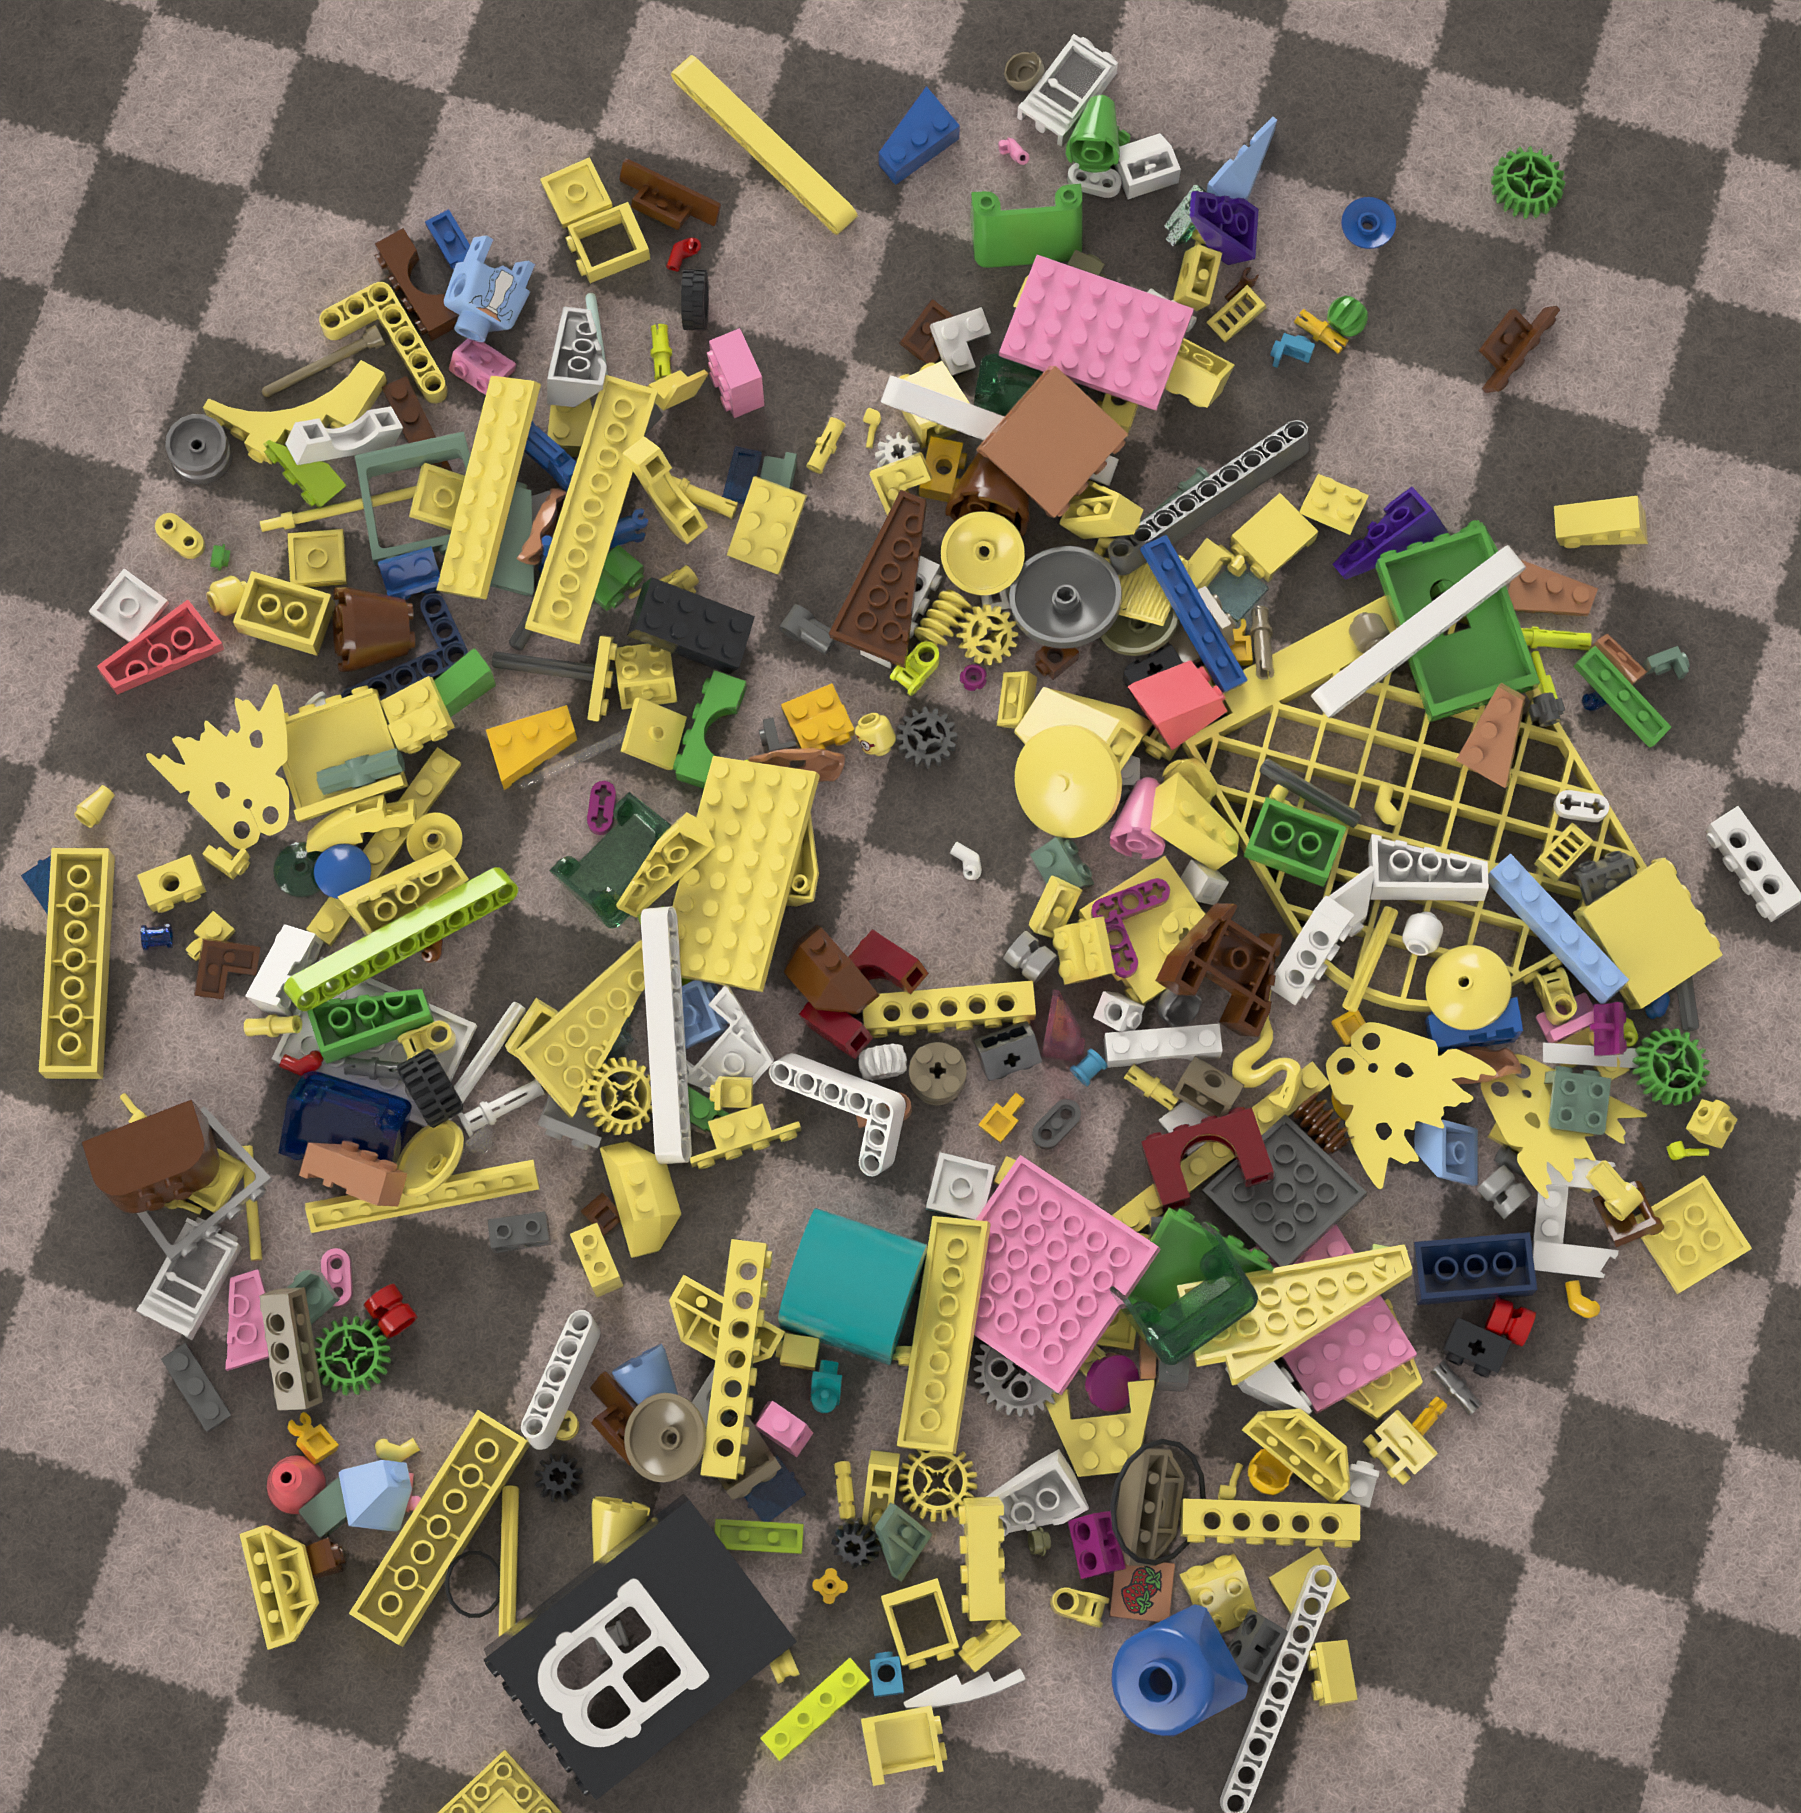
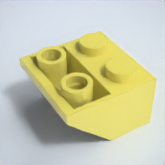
M1339 1640L1313 1644L1306 1660L1308 1671L1313 1670L1315 1681L1311 1683L1313 1700H1319V1706L1358 1700L1348 1641Z

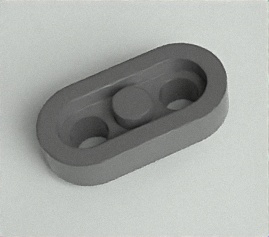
M1071 1099L1058 1101L1035 1124L1032 1131V1139L1035 1145L1045 1150L1057 1146L1078 1124L1081 1117L1079 1105ZM1062 1111H1069L1072 1117L1068 1120L1061 1117ZM1049 1131L1052 1137L1049 1140H1044L1041 1137V1133Z

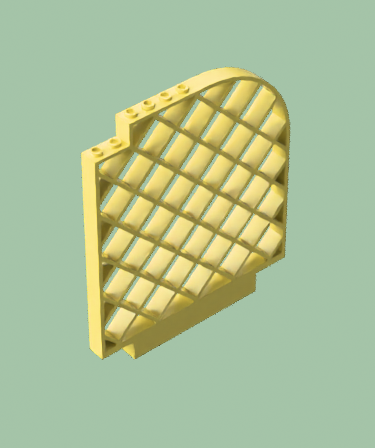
M1385 595L1273 654L1274 676L1272 678L1269 677V670H1267L1268 679H1259L1256 676V664L1244 669L1243 672L1248 681L1224 693L1226 699L1222 702L1227 709L1226 714L1228 716L1203 728L1182 744L1188 758H1198L1209 772L1216 748L1258 760L1249 793L1219 785L1212 776L1213 782L1217 787L1216 795L1212 799L1225 821L1239 834L1238 843L1244 853L1250 840L1245 832V827L1251 807L1261 810L1265 801V797L1255 795L1261 774L1259 770L1266 759H1270L1282 767L1306 773L1304 780L1309 783L1311 776L1314 775L1353 786L1348 805L1353 809L1359 789L1378 793L1381 784L1394 788L1392 798L1401 800L1398 811L1401 813L1402 819L1398 825L1394 826L1392 833L1360 824L1352 828L1335 817L1304 809L1305 799L1299 796L1298 804L1294 806L1295 808L1347 827L1330 870L1323 898L1330 896L1334 880L1348 883L1359 875L1358 873L1338 868L1347 834L1370 840L1371 835L1375 834L1382 836V839L1394 842L1395 840L1407 842V845L1423 849L1425 846L1435 849L1436 852L1448 855L1454 853L1487 861L1489 874L1499 864L1495 863L1504 829L1544 840L1541 854L1562 833L1555 830L1559 815L1556 814L1554 805L1548 828L1507 816L1516 784L1552 793L1556 797L1564 790L1604 796L1560 723L1546 726L1547 729L1533 726L1529 710L1527 711L1525 722L1520 724L1518 735L1521 736L1513 767L1511 768L1509 784L1507 785L1501 812L1497 814L1459 803L1467 771H1475L1456 761L1459 753L1424 744L1429 725L1426 711L1417 742L1376 730L1385 698L1425 709L1419 693L1388 685L1391 673L1383 678L1382 683H1376L1365 692L1378 696L1370 729L1334 718H1328L1324 712L1320 715L1284 705L1326 683L1364 654L1357 650L1349 634L1350 625L1358 614L1363 612L1377 613L1382 617L1390 633L1397 629ZM1464 616L1462 619L1458 621L1460 623L1469 625L1466 616ZM1456 623L1448 628L1446 635L1454 633ZM1538 687L1537 689L1525 692L1530 700L1528 709L1530 705L1534 704L1533 698L1542 694ZM1485 705L1477 707V710L1471 709L1451 717L1472 722V733L1484 712ZM1269 712L1271 713L1262 747L1224 737ZM1277 716L1319 728L1310 761L1268 749ZM1324 730L1366 741L1357 774L1316 763ZM1528 738L1558 746L1566 759L1560 782L1519 771ZM1372 743L1413 754L1405 787L1363 776ZM1210 744L1211 749L1205 764L1198 750ZM1420 757L1461 768L1452 801L1411 789ZM1571 769L1583 788L1567 784ZM1228 801L1246 805L1241 823ZM1407 802L1449 813L1440 847L1399 836ZM1593 802L1592 805H1594L1597 812L1603 810L1602 808L1598 807L1597 802ZM1609 805L1607 815L1600 822L1596 841L1585 852L1591 853L1590 861L1595 862L1599 861L1600 856L1605 857L1608 853L1614 851L1624 852L1633 857L1638 874L1647 866ZM1455 816L1496 827L1488 860L1447 849ZM1607 828L1618 847L1604 844ZM1568 835L1580 847L1583 845V842L1577 836ZM1565 840L1562 842L1564 846L1573 848ZM1248 859L1296 940L1302 931V927L1297 919L1307 922L1313 911L1287 904L1280 892L1285 872L1278 871L1275 882L1264 864ZM1538 867L1535 874L1529 872L1544 890L1579 899L1578 909L1585 906L1580 886L1559 880L1554 882L1551 878L1543 876L1544 872ZM1381 900L1373 901L1367 926L1363 925L1364 928L1355 935L1362 937L1363 941L1353 977L1351 978L1340 971L1329 960L1326 959L1324 962L1328 966L1324 974L1347 991H1349L1375 930L1373 927ZM1407 900L1424 905L1422 912H1430L1432 907L1471 918L1465 945H1473L1479 921L1520 932L1511 967L1507 966L1512 986L1521 981L1528 984L1533 981L1534 975L1539 974L1538 972L1548 967L1549 971H1552L1563 964L1552 954L1520 972L1519 965L1527 935L1538 936L1523 920L1482 909L1484 901H1476L1474 907L1449 900ZM1575 917L1574 922L1581 928V925ZM1393 933L1389 934L1386 941L1387 945L1408 950L1402 940V936ZM1438 946L1434 952L1425 956L1438 959L1449 949ZM1413 953L1410 955L1399 997L1367 987L1363 999L1399 1010L1431 1012L1432 1010L1427 1000L1406 999L1418 955Z

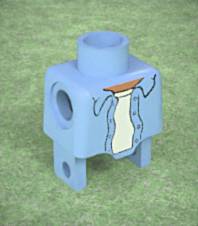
M487 235L473 238L464 262H459L455 265L444 297V305L459 314L454 327L455 331L477 342H484L488 332L509 330L514 326L530 294V291L526 289V285L535 266L530 261L516 262L512 270L503 265L498 268L487 266L484 264V261L493 242V239Z

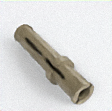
M1257 606L1258 615H1256L1255 608L1251 610L1252 627L1250 634L1254 640L1256 676L1259 679L1267 680V670H1269L1270 678L1274 676L1271 648L1273 629L1269 625L1268 608Z

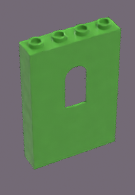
M1471 525L1461 529L1460 534L1450 536L1449 533L1435 537L1433 539L1434 542L1428 544L1416 542L1409 545L1405 551L1397 553L1396 550H1391L1380 555V559L1377 560L1375 567L1396 628L1400 627L1432 602L1430 589L1435 582L1447 580L1455 585L1495 554L1485 526L1477 528L1476 525ZM1506 585L1466 615L1470 628L1446 636L1442 633L1408 659L1429 723L1487 705L1500 683L1521 694L1537 689L1540 684Z

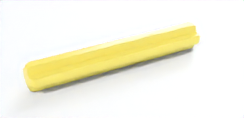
M1385 906L1343 1002V1008L1356 1012L1398 915V911L1392 907Z

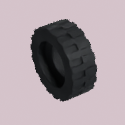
M684 269L681 289L683 330L706 331L709 310L707 270Z

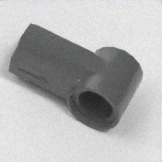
M797 604L793 605L779 626V630L795 641L801 640L824 655L830 652L836 640L829 636L831 630L829 627L817 621L812 613Z

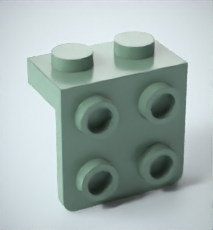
M1556 1066L1555 1071L1545 1072L1544 1083L1553 1084L1549 1126L1559 1130L1595 1135L1604 1134L1611 1078L1600 1077L1601 1072L1583 1070V1074L1573 1073V1068Z

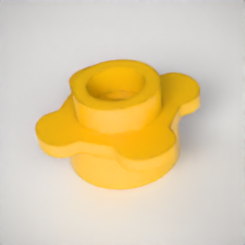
M828 1568L825 1571V1575L820 1579H815L812 1584L813 1589L819 1591L823 1596V1601L826 1604L834 1603L835 1597L840 1593H845L848 1589L847 1583L840 1580L837 1576V1571L833 1568ZM829 1583L833 1584L832 1589L827 1588Z

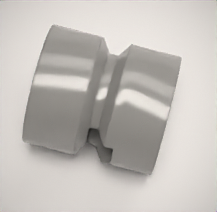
M1025 931L1011 945L1003 959L1013 968H1021L1022 975L1029 981H1033V984H1036L1055 962L1057 955L1046 946L1039 947V940L1028 931Z
M1505 1165L1501 1166L1476 1189L1486 1201L1494 1202L1493 1208L1503 1219H1506L1532 1195L1522 1183L1514 1182V1174Z

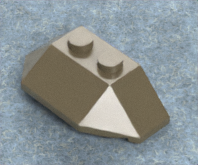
M1150 1448L1145 1450L1131 1463L1120 1486L1117 1507L1118 1530L1126 1547L1140 1558L1158 1559L1177 1534L1185 1477L1178 1463L1173 1458L1171 1450L1167 1448ZM1122 1551L1125 1563L1129 1566H1154L1137 1563Z

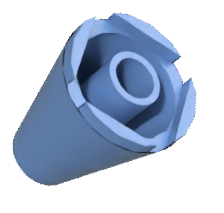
M662 1344L642 1352L640 1356L631 1358L612 1371L616 1381L638 1405L646 1398L655 1394L672 1393L678 1395L667 1353Z

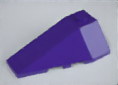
M1191 192L1190 219L1208 248L1221 252V261L1227 265L1255 259L1259 209L1244 198L1233 199L1226 195L1215 196L1213 193Z
M1412 486L1383 509L1387 514L1378 524L1372 521L1367 526L1368 534L1363 540H1355L1332 564L1345 580L1376 568L1377 560L1385 552L1396 550L1399 553L1407 550V547L1413 543L1423 542L1424 544L1426 542H1434L1433 539L1435 537L1448 533L1433 508Z

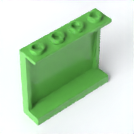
M1168 1208L1150 1239L1161 1250L1123 1306L1190 1341L1177 1295L1178 1285L1266 1269L1272 1272L1274 1267L1268 1261L1269 1256L1256 1248L1252 1252L1243 1247L1244 1243L1232 1235H1229L1228 1238L1218 1234L1220 1231L1218 1228L1205 1221L1203 1225L1193 1220L1195 1216L1182 1208H1179L1178 1212Z

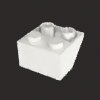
M1160 133L1119 146L1120 157L1115 169L1121 176V184L1127 199L1179 183L1180 166L1172 146Z

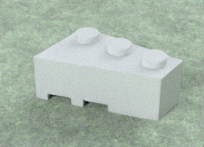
M284 925L281 932L277 934L275 943L249 988L246 997L264 1012L276 1014L280 1017L292 1016L296 1006L284 992V984L292 975L315 964L323 941L314 933Z

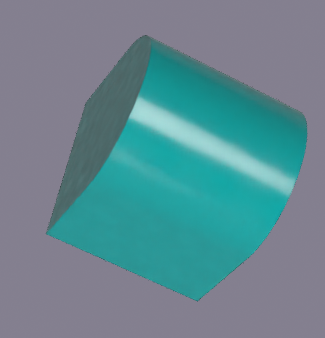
M815 1208L805 1228L785 1287L778 1315L780 1329L800 1336L819 1338L821 1343L891 1365L893 1354L895 1353L926 1260L927 1244Z

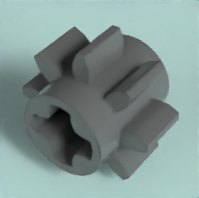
M1544 693L1533 698L1534 704L1530 705L1528 709L1532 722L1538 720L1540 726L1545 727L1561 721L1560 715L1564 714L1563 711H1565L1562 698L1555 699L1553 693Z

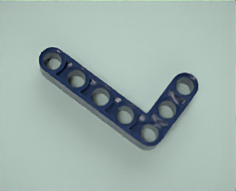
M435 593L428 594L423 597L420 604L423 617L438 648L347 688L342 692V698L353 695L352 690L358 687L368 686L369 689L382 687L387 689L386 693L380 696L382 701L428 676L436 680L456 663L450 661L452 655L460 653L465 656L468 653L466 645L442 596ZM433 605L441 607L440 611L436 614L428 613V609ZM450 629L452 631L451 636L448 638L439 637V633L442 630ZM429 665L438 666L437 671L432 674L424 672L425 668ZM404 676L412 677V681L408 685H400L399 680Z

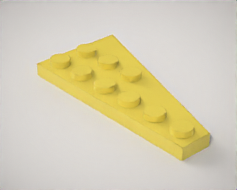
M642 940L634 944L514 1052L569 1118L574 1116L581 1099L586 1095V1091L590 1087L585 1082L586 1079L593 1080L594 1076L591 1074V1071L601 1068L620 1034L624 1022L630 1016L634 1009L633 1006L641 992L645 989Z

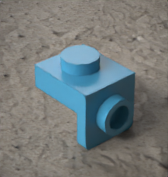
M1284 333L1281 342L1276 340L1270 356L1275 357L1273 366L1278 368L1283 354L1309 363L1315 344L1311 343L1304 336H1292Z

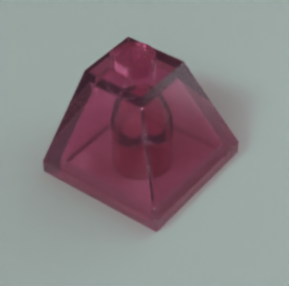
M1053 989L1042 1057L1075 1062L1077 1055H1083L1085 1039L1080 1038L1081 1028L1060 991Z

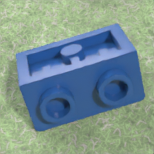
M432 546L378 562L388 596L406 600L411 597V594L421 591L422 593H430L437 589L440 572Z

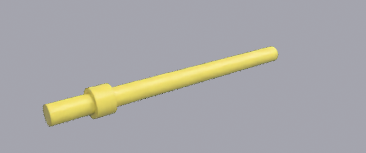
M416 486L373 495V507L414 498ZM360 498L294 514L292 511L281 513V517L260 521L261 530L265 532L283 527L287 530L295 528L296 524L364 509L363 500Z

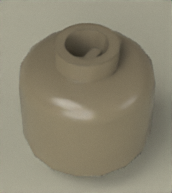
M1363 612L1358 614L1353 619L1349 628L1350 637L1357 650L1361 653L1367 652L1390 634L1382 617L1377 613Z

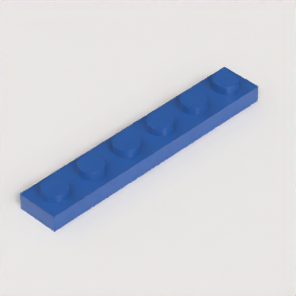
M1167 535L1143 545L1140 550L1214 683L1223 694L1245 684L1248 681L1247 677Z

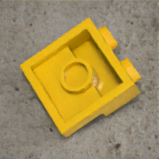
M833 683L781 704L799 749L816 748L826 750L825 747L834 743L836 746L846 744L851 740V736L855 735L854 727L844 705H842Z

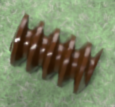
M1318 1091L1297 1107L1293 1117L1295 1119L1304 1117L1300 1126L1302 1128L1311 1126L1307 1135L1309 1137L1318 1135L1315 1143L1318 1146L1325 1144L1323 1151L1329 1155L1343 1148L1354 1136L1344 1137L1348 1127L1337 1128L1342 1119L1340 1117L1333 1120L1330 1119L1334 1109L1323 1110L1327 1100L1324 1099L1317 1102L1316 1098L1320 1094V1091Z

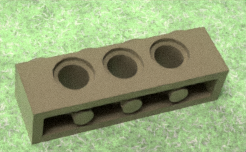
M305 1287L275 1289L259 1295L277 1410L308 1409L322 1403L323 1398Z

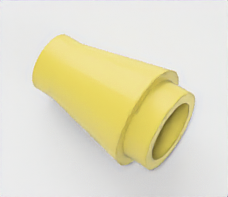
M101 785L97 791L76 806L75 817L89 828H92L95 824L98 825L111 800L114 798V793Z

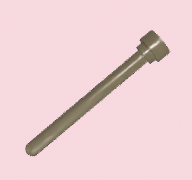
M376 325L366 329V333L362 334L363 338L263 387V396L270 397L366 348H369V350L375 348L376 350L384 346L385 343Z

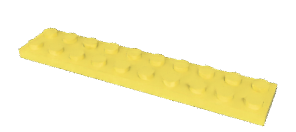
M606 375L603 390L598 393L525 629L580 645L633 474L632 468L622 453L645 436L658 390Z

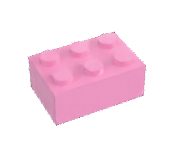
M740 328L710 340V351L707 352L710 361L708 366L711 371L709 375L714 387H719L722 395L720 400L725 411L730 410L733 417L736 418L763 407L762 375Z

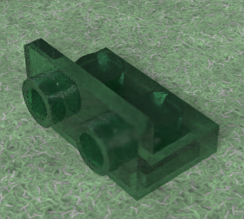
M1198 184L1191 188L1164 225L1170 232L1166 240L1173 246L1185 244L1196 230L1195 225L1190 219L1191 192H1206Z

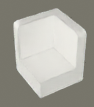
M1192 859L1181 876V880L1196 901L1211 905L1218 902L1229 883L1218 870L1214 871L1199 861Z

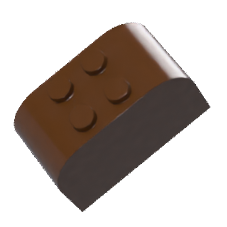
M192 1099L82 1142L96 1186L117 1208L127 1213H141L147 1210L155 1211L164 1207L165 1203L175 1199L184 1200L189 1198L193 1192L205 1188L214 1180L220 1166L219 1153L208 1119Z

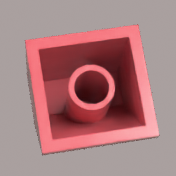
M1191 660L1128 686L1144 714L1171 750H1174L1227 712L1222 702L1226 699L1217 685L1212 688L1208 683L1211 680L1208 673L1202 666L1197 669Z

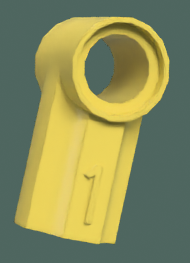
M1606 1160L1594 1166L1586 1176L1587 1180L1606 1200L1604 1204L1608 1211L1621 1221L1644 1201L1642 1194L1632 1184L1624 1182Z

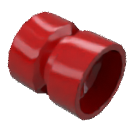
M390 1284L380 1289L363 1305L373 1319H379L378 1327L387 1339L401 1333L418 1318L408 1303H402L404 1297L395 1284Z
M1497 1297L1484 1329L1498 1336L1505 1335L1507 1340L1512 1341L1511 1343L1523 1347L1534 1323L1536 1312L1522 1306L1516 1309L1513 1302Z

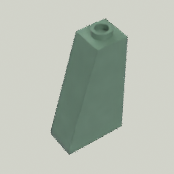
M516 482L490 586L533 597V565L525 564L516 559L522 552V546L531 535V490L526 489V484Z

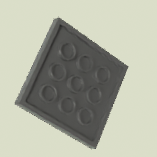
M1285 1114L1262 1135L1274 1171L1272 1180L1245 1187L1237 1160H1234L1202 1190L1203 1195L1250 1241L1268 1255L1269 1259L1277 1267L1293 1265L1367 1196V1192Z

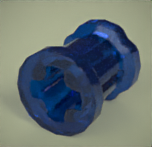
M165 923V926L158 927L141 925L140 935L143 950H149V947L158 946L173 948L171 923ZM162 935V937L151 938L152 936Z

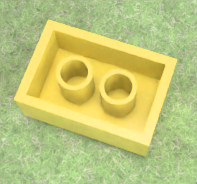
M251 571L233 623L238 633L318 656L332 612L334 611L335 602L331 594Z

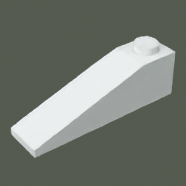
M1059 1449L1035 1462L986 1496L999 1497L1004 1505V1515L999 1516L1002 1519L1004 1536L1008 1535V1533L1025 1529L1027 1531L1035 1530L1039 1526L1064 1524L1089 1509L1075 1473Z

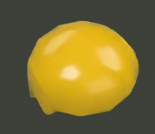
M1261 1449L1252 1458L1248 1466V1477L1252 1486L1261 1493L1272 1496L1284 1491L1290 1484L1289 1480L1293 1474V1471L1266 1449Z

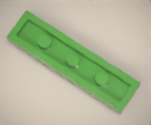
M1596 646L1590 648L1573 666L1649 748L1654 746L1671 728L1664 718Z

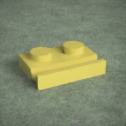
M1006 1617L1005 1620H992L985 1627V1631L982 1634L967 1640L958 1654L976 1672L1021 1636V1633Z

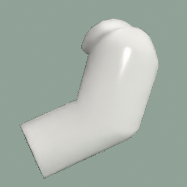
M956 842L950 854L962 860L963 875L966 879H978L982 871L979 855L961 843Z

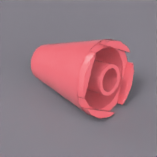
M300 1455L289 1456L280 1460L270 1471L267 1480V1492L271 1502L279 1510L289 1514H300L299 1509L325 1489L326 1478L321 1467L318 1464L314 1465L307 1457Z

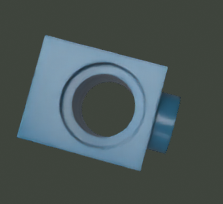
M893 1652L875 1654V1659L870 1660L874 1697L904 1694L899 1656L893 1657ZM882 1666H890L894 1669L895 1677L892 1681L883 1682L879 1679L878 1670Z

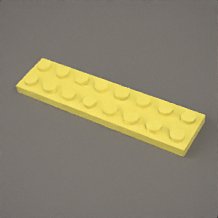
M498 376L490 377L437 591L487 599L541 386L536 381Z
M932 1216L897 1446L900 1448L956 1454L991 1223L988 1221Z

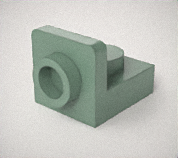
M1678 646L1647 657L1642 664L1643 668L1647 671L1646 675L1653 672L1656 675L1663 674L1671 670L1672 665L1679 680L1687 675L1689 672L1688 668L1690 667L1686 654L1684 652L1681 653Z

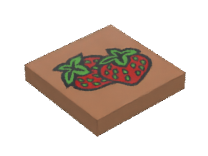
M1164 1562L1156 1566H1129L1125 1563L1126 1569L1114 1572L1109 1617L1160 1622L1170 1616L1175 1564Z

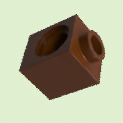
M1044 645L1035 653V667L1044 677L1048 675L1054 680L1078 660L1079 651L1075 647L1053 648ZM1056 653L1062 657V660L1053 663L1047 657L1050 654Z

